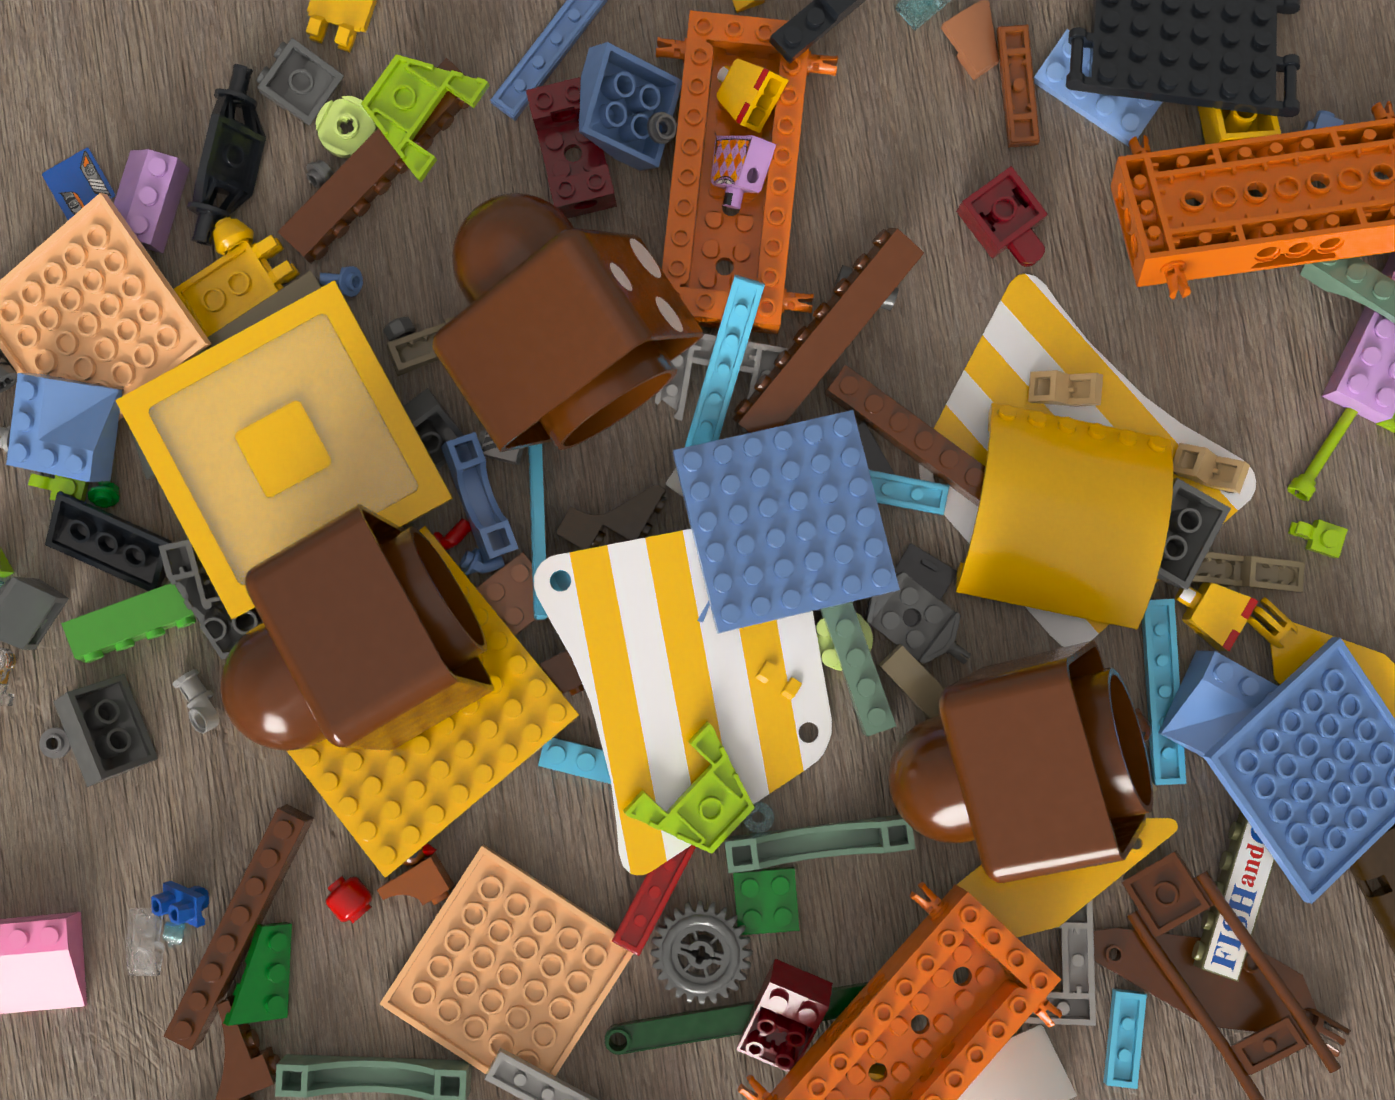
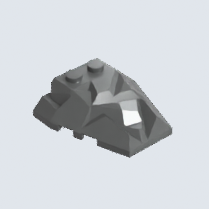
M186 539L159 546L167 578L172 585L176 586L185 600L183 601L188 610H192L200 622V628L220 658L226 659L232 647L244 634L263 623L256 608L247 611L235 619H231L190 540Z

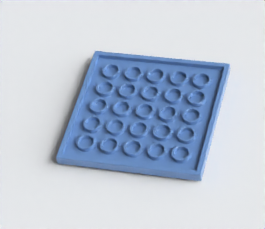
M853 410L673 450L672 453L717 634L900 590Z
M1332 637L1203 755L1304 902L1312 904L1395 824V718L1341 637Z

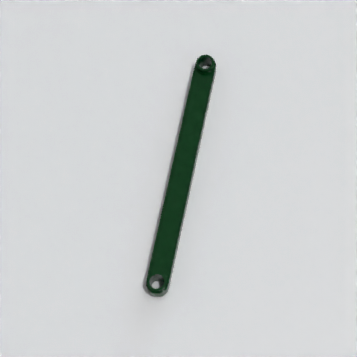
M868 982L832 988L829 1008L822 1021L836 1019ZM755 1001L616 1023L607 1029L604 1043L611 1053L621 1055L742 1035ZM614 1033H622L627 1038V1041L622 1045H616L611 1041L610 1036Z

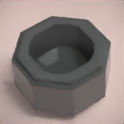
M400 317L388 323L383 331L388 340L393 341L413 334L416 329L409 317Z

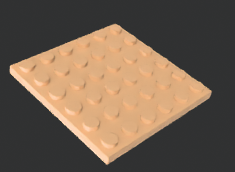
M99 193L0 280V349L17 374H45L123 390L122 396L199 355L211 345L209 339L114 203L104 193ZM121 410L119 414V420L124 417Z
M483 844L387 991L380 1005L484 1074L487 1073L499 1049L503 1048L549 1074L556 1076L634 953L612 942L616 933L614 929Z

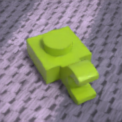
M31 473L28 485L51 490L49 500L55 501L57 493L62 491L85 502L90 482L57 475L53 479Z
M1319 519L1314 520L1313 525L1298 521V523L1291 522L1288 534L1308 540L1305 548L1307 550L1331 558H1339L1348 529Z

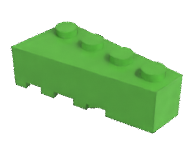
M170 583L61 624L74 658L83 663H89L103 658L105 654L112 651L128 649L134 646L135 642L144 638L151 640L166 634V629L176 625L178 629L192 625L196 622V616L191 609L188 610L183 602L185 600L176 586Z

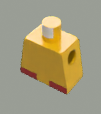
M736 59L731 67L723 66L719 70L717 79L722 85L716 96L717 100L738 124L760 133L789 80L763 67Z
M1212 582L1203 583L1198 591L1191 587L1188 590L1180 588L1175 596V600L1188 607L1182 617V621L1214 649L1225 652L1230 651L1259 602L1254 598Z

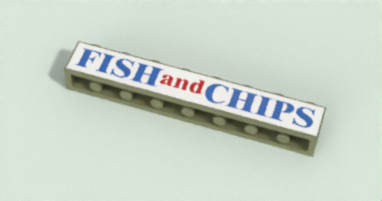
M1240 810L1237 822L1234 821L1230 826L1228 838L1231 839L1228 851H1224L1221 856L1219 868L1222 871L1219 881L1214 883L1252 936L1275 859ZM1213 905L1203 915L1201 928L1204 930L1201 940L1196 941L1193 947V965L1238 982L1247 951Z

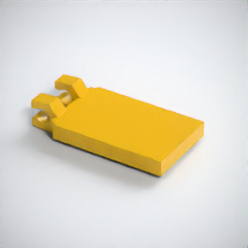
M310 0L307 8L310 19L306 33L310 35L311 41L322 44L329 23L338 25L334 41L338 44V49L350 53L357 32L362 31L366 33L377 0Z
M269 235L258 243L251 244L248 241L242 243L230 253H227L174 288V291L206 337H209L283 289L282 284L290 282L300 273L293 263L290 264L288 260L272 269L267 259L277 255L284 250V247L278 238Z

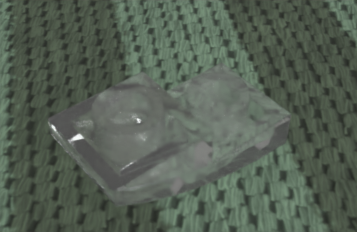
M152 908L129 909L126 960L127 971L130 976H160L165 947L164 943L159 942L163 915L157 916L153 914Z

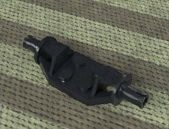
M240 64L233 65L229 88L215 89L214 96L217 98L211 114L197 172L193 202H188L187 209L198 215L191 240L206 246H211L216 220L230 217L237 208L253 195L266 141L264 130L255 110L257 102L250 96H247L253 70ZM236 107L242 108L245 124L234 119ZM217 193L228 195L219 208L213 206Z

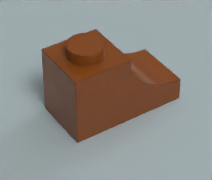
M434 853L424 859L423 862L383 884L377 891L382 900L392 896L407 895L420 900L422 906L430 901L433 905H436L450 896L448 890L454 883L437 854Z

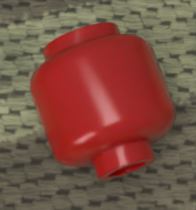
M341 876L327 888L331 893L327 896L325 903L340 922L350 920L353 924L372 908L369 904L372 901V894L356 876L350 877L347 880Z

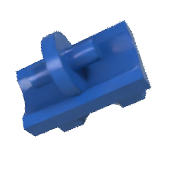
M173 881L163 883V892L151 897L152 913L157 916L169 914L171 922L176 925L186 922L197 928L205 925V919L201 911L209 905V893L201 886L187 888Z

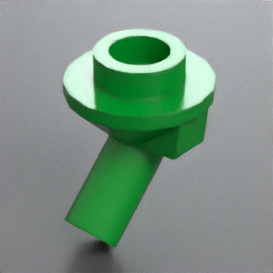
M99 481L98 486L88 491V499L98 507L108 508L119 502V487L114 482L111 483V481Z

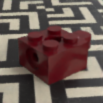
M1012 166L963 200L956 212L992 259L1007 248L1023 267H1031L1043 257L1045 246L1033 229L1042 223L1048 213Z

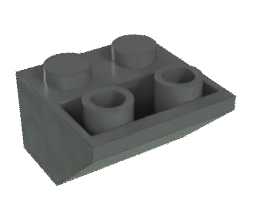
M13 576L0 588V641L22 650H35L69 598L40 579Z

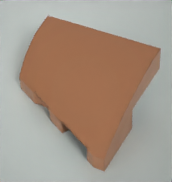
M981 0L942 24V31L958 51L957 59L973 81L998 64L999 58L990 2L988 0Z

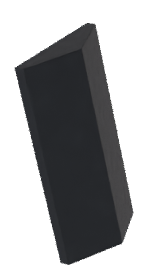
M59 491L56 495L45 545L146 591H151L159 588L166 576L159 546L172 543V541Z

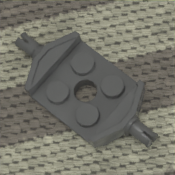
M900 572L896 574L900 590L870 597L865 621L895 644H901L920 663L925 664L944 653L951 654L962 664H965L968 660L960 654L968 659L970 658L971 653H968L956 644L957 641H955L961 615L915 582L907 573ZM910 608L915 609L919 614V620L913 626H907L903 621L904 612Z

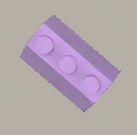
M149 149L130 150L114 205L145 249L163 253L190 168L174 156Z

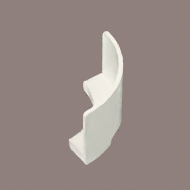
M1038 1025L1010 1038L957 1100H1070L1076 1097L1077 1094L1044 1027Z

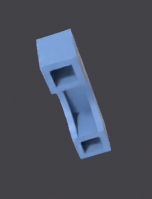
M476 432L445 442L441 449L483 561L519 549L509 521L501 512L491 490L486 470V459Z

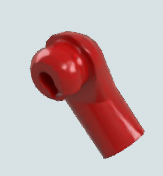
M462 518L445 536H442L440 532H435L433 535L444 549L448 550L458 545L472 529L469 522Z

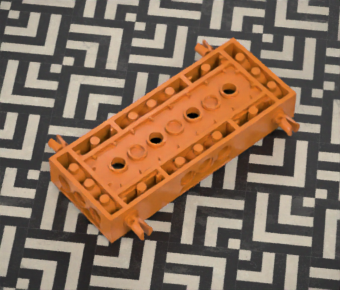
M690 10L687 38L684 41L657 37L658 48H656V58L682 59L684 63L662 271L701 327H720L734 275L765 283L751 332L778 334L784 310L812 313L813 305L802 302H812L814 294L787 292V289L784 288L806 76L809 73L836 76L838 56L811 54L808 48L789 64L769 42L771 35L789 20ZM736 59L763 67L789 80L760 133L738 124L717 100L716 94L722 85L717 79L718 72L723 66L731 67ZM753 135L776 144L762 190L759 193H744L739 212L734 216L726 215L722 210L726 189L714 186L711 182L716 136ZM720 261H729L733 265V271L728 275L719 274L716 270V265Z
M1387 101L1385 108H1383L1381 102L1376 103L1371 108L1375 121L1151 152L1147 136L1143 135L1141 145L1137 137H1133L1128 143L1132 155L1119 156L1117 158L1110 187L1136 286L1143 287L1167 283L1170 298L1175 300L1178 290L1182 298L1187 297L1191 293L1187 280L1395 252V114L1391 101ZM1381 172L1383 175H1387L1389 179H1379L1374 173ZM1320 181L1321 184H1325L1326 188H1316L1311 182ZM1258 190L1263 196L1253 197L1248 191ZM1194 198L1196 201H1199L1201 205L1191 206L1187 204L1185 200Z
M921 882L917 886L924 893L926 899H923L913 891L909 897L917 902L929 915L771 1093L754 1079L752 1075L746 1078L755 1092L743 1084H740L738 1087V1092L748 1100H957L1033 1012L1046 1026L1052 1027L1055 1025L1046 1013V1010H1049L1059 1018L1062 1016V1011L1057 1009L1046 997L1061 979L968 891L955 884L941 900L924 882ZM959 967H966L969 973L967 980L963 983H955L953 979V974ZM917 1015H924L927 1019V1024L921 1031H914L911 1027V1021ZM875 1063H881L885 1067L884 1076L878 1080L869 1077V1069Z

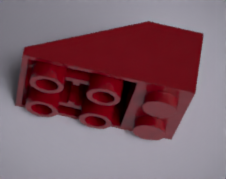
M774 959L759 991L736 1050L789 1072L804 1056L829 1008L833 983L778 959Z

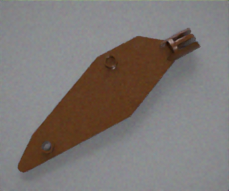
M1108 928L1093 931L1095 962L1198 1021L1149 952L1136 930ZM1164 933L1155 938L1218 1028L1257 1032L1287 1015H1291L1248 952L1239 981L1237 982L1193 965L1192 951L1196 941L1201 940L1200 937ZM1115 948L1117 951V956L1115 959L1111 960L1109 957V952L1111 949ZM1264 953L1299 1002L1318 1033L1324 1038L1344 1046L1346 1040L1326 1029L1323 1025L1325 1023L1346 1035H1349L1351 1030L1316 1009L1302 974ZM1326 1043L1332 1054L1338 1057L1340 1051Z

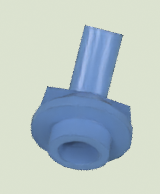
M341 267L340 274L320 272L319 284L327 285L335 280L343 295L349 297L356 296L362 288L363 277L360 270L356 267Z
M475 548L472 552L467 550L459 564L466 576L476 572L488 573L505 566L502 556L483 561L478 548Z

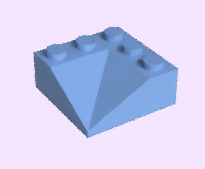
M609 42L590 47L581 75L579 133L614 159L637 170L658 168L665 144L655 143L650 138L647 131V123L649 118L658 112H665L673 117L682 80ZM659 124V130L662 132V126Z
M18 373L6 465L86 482L111 481L120 408L115 400L122 397L123 390L45 374Z
M1196 650L1158 733L1203 757L1205 753L1278 686L1216 651Z

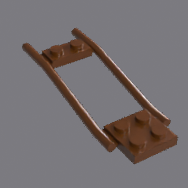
M1176 850L1121 882L1138 910L1129 914L1127 918L1217 1047L1250 1100H1265L1249 1076L1250 1074L1252 1075L1307 1047L1309 1044L1312 1045L1329 1073H1333L1341 1068L1299 1002L1228 904L1207 871L1194 878ZM1213 905L1291 1013V1015H1287L1231 1046L1155 939Z

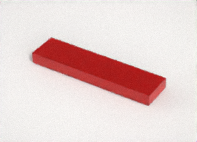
M689 846L652 872L646 874L612 939L613 943L640 956L696 848L695 846Z

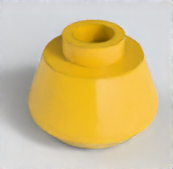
M225 217L215 224V230L213 231L215 249L218 254L224 256L246 241L252 244L254 232L239 219Z

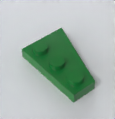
M281 922L257 925L245 959V971L241 982L236 985L233 993L235 999L230 1012L226 1013L223 1024L231 1026L288 1018L291 923Z

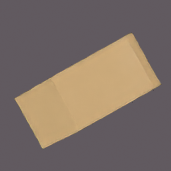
M1058 370L1030 372L1028 402L1063 406L1101 405L1103 375L1099 373L1067 374Z
M1179 443L1173 460V474L1214 489L1238 494L1241 492L1250 467L1245 461L1220 457L1208 448Z

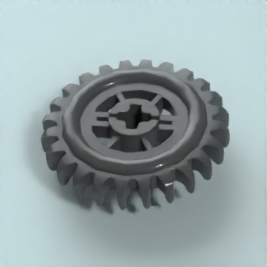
M702 900L698 902L696 910H693L690 902H687L685 913L678 907H675V919L666 914L664 921L667 927L662 925L656 927L657 932L662 937L654 936L652 938L653 944L659 947L652 949L650 952L652 956L659 958V960L652 964V967L662 969V972L657 977L658 980H669L665 987L666 990L674 987L677 988L676 998L686 993L688 1003L692 1002L694 996H698L701 1005L704 1004L706 996H709L710 1000L716 1003L717 993H720L724 998H728L729 992L727 987L735 991L739 989L735 979L746 980L747 975L740 969H749L751 967V963L743 959L751 956L753 953L751 949L743 948V946L750 942L751 938L740 937L746 926L734 927L737 915L729 919L725 918L727 907L716 913L715 902L711 903L708 910L704 909ZM698 931H707L715 936L712 938L708 935H699ZM693 932L694 938L691 943L682 941L685 936ZM717 939L721 942L724 952L717 951L715 943ZM699 946L705 947L706 953L704 957L699 956ZM679 954L687 956L689 963L685 967L681 963ZM712 963L721 965L716 971L709 974V965ZM691 966L703 969L705 975H696L688 971Z

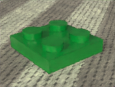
M794 867L733 873L736 915L738 916L737 927L741 925L746 926L741 935L800 931Z

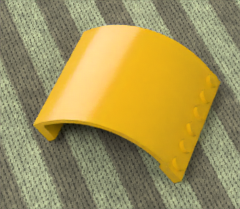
M991 403L988 415V452L982 491L964 563L960 562L957 570L956 592L1138 629L1156 583L1169 527L1173 494L1171 439L1158 435L1138 433L1129 429L1104 426L1099 423L1084 422L1070 417H1060L1040 411L1016 408L1011 405Z

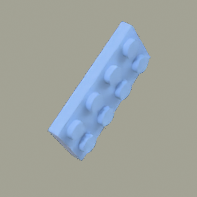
M1067 29L1034 76V84L1129 147V141L1135 136L1138 139L1162 102L1069 90L1066 87V76L1070 73L1071 45L1068 42L1070 30ZM1083 47L1082 73L1089 77L1090 48Z

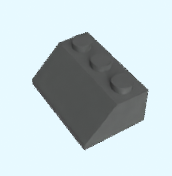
M427 388L406 403L404 408L437 469H440L447 463L441 446L447 441L464 436V434Z
M1178 478L1173 479L1169 527L1157 579L1188 590L1231 508Z
M125 674L66 692L53 701L87 787L114 778L158 759Z

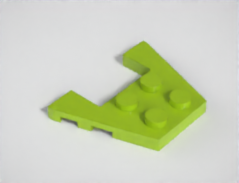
M396 54L361 102V105L416 179L422 183L437 159L434 155L413 142L414 137L447 91L475 108L490 85L488 81L477 77L475 79L465 76L461 72L454 70L450 72L436 68L433 64Z
M707 721L688 742L710 763L709 767L667 811L662 809L643 790L623 811L630 818L642 821L657 830L669 833L677 839L712 854L755 807L738 774L734 770L713 726Z

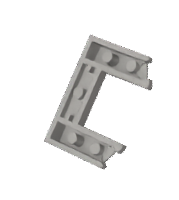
M704 334L697 343L671 361L677 369V374L656 394L655 404L658 405L661 400L666 402L677 411L673 416L677 420H683L692 363L709 365L717 337L715 335ZM748 341L739 370L751 373L747 399L755 392L754 385L764 374L768 375L775 367L773 363L777 356L784 350L788 351V348Z
M1091 900L1062 925L1056 927L1061 928L1063 989H1053L1046 997L1057 1009L1062 1011V1016L1059 1018L1049 1010H1046L1054 1024L1096 1026L1093 900ZM1034 1012L1024 1022L1045 1024Z

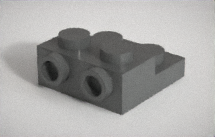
M291 38L288 44L283 41L277 48L273 56L277 60L272 67L268 68L266 66L261 71L256 80L259 83L257 88L258 92L283 110L286 109L305 124L311 126L320 109L327 103L343 80L344 75L294 38Z

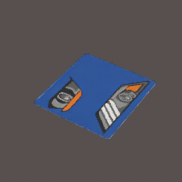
M89 148L81 150L42 173L45 182L67 220L71 219L99 193L107 194L110 199L115 197L112 187Z

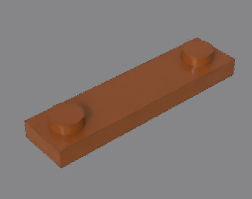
M1028 24L1000 26L996 32L1008 148L1035 146L1040 143L1029 26Z

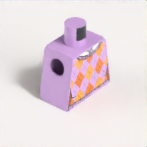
M753 135L716 136L711 182L714 186L726 189L723 206L740 209L744 193H759L762 190L776 144Z

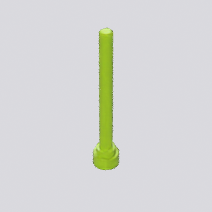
M1352 408L1344 410L1304 474H1300L1292 479L1287 487L1288 492L1302 501L1310 500L1316 491L1314 487L1316 482L1314 480L1358 412Z

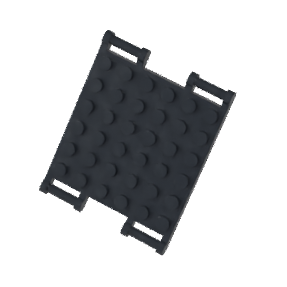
M1093 0L1091 33L1081 27H1076L1069 31L1068 42L1071 45L1070 73L1066 76V87L1069 90L1280 117H1294L1300 112V102L1297 100V71L1300 69V57L1295 54L1283 57L1276 56L1277 13H1297L1300 10L1301 0ZM1083 47L1090 48L1089 77L1082 73ZM1276 72L1284 73V101L1276 100Z

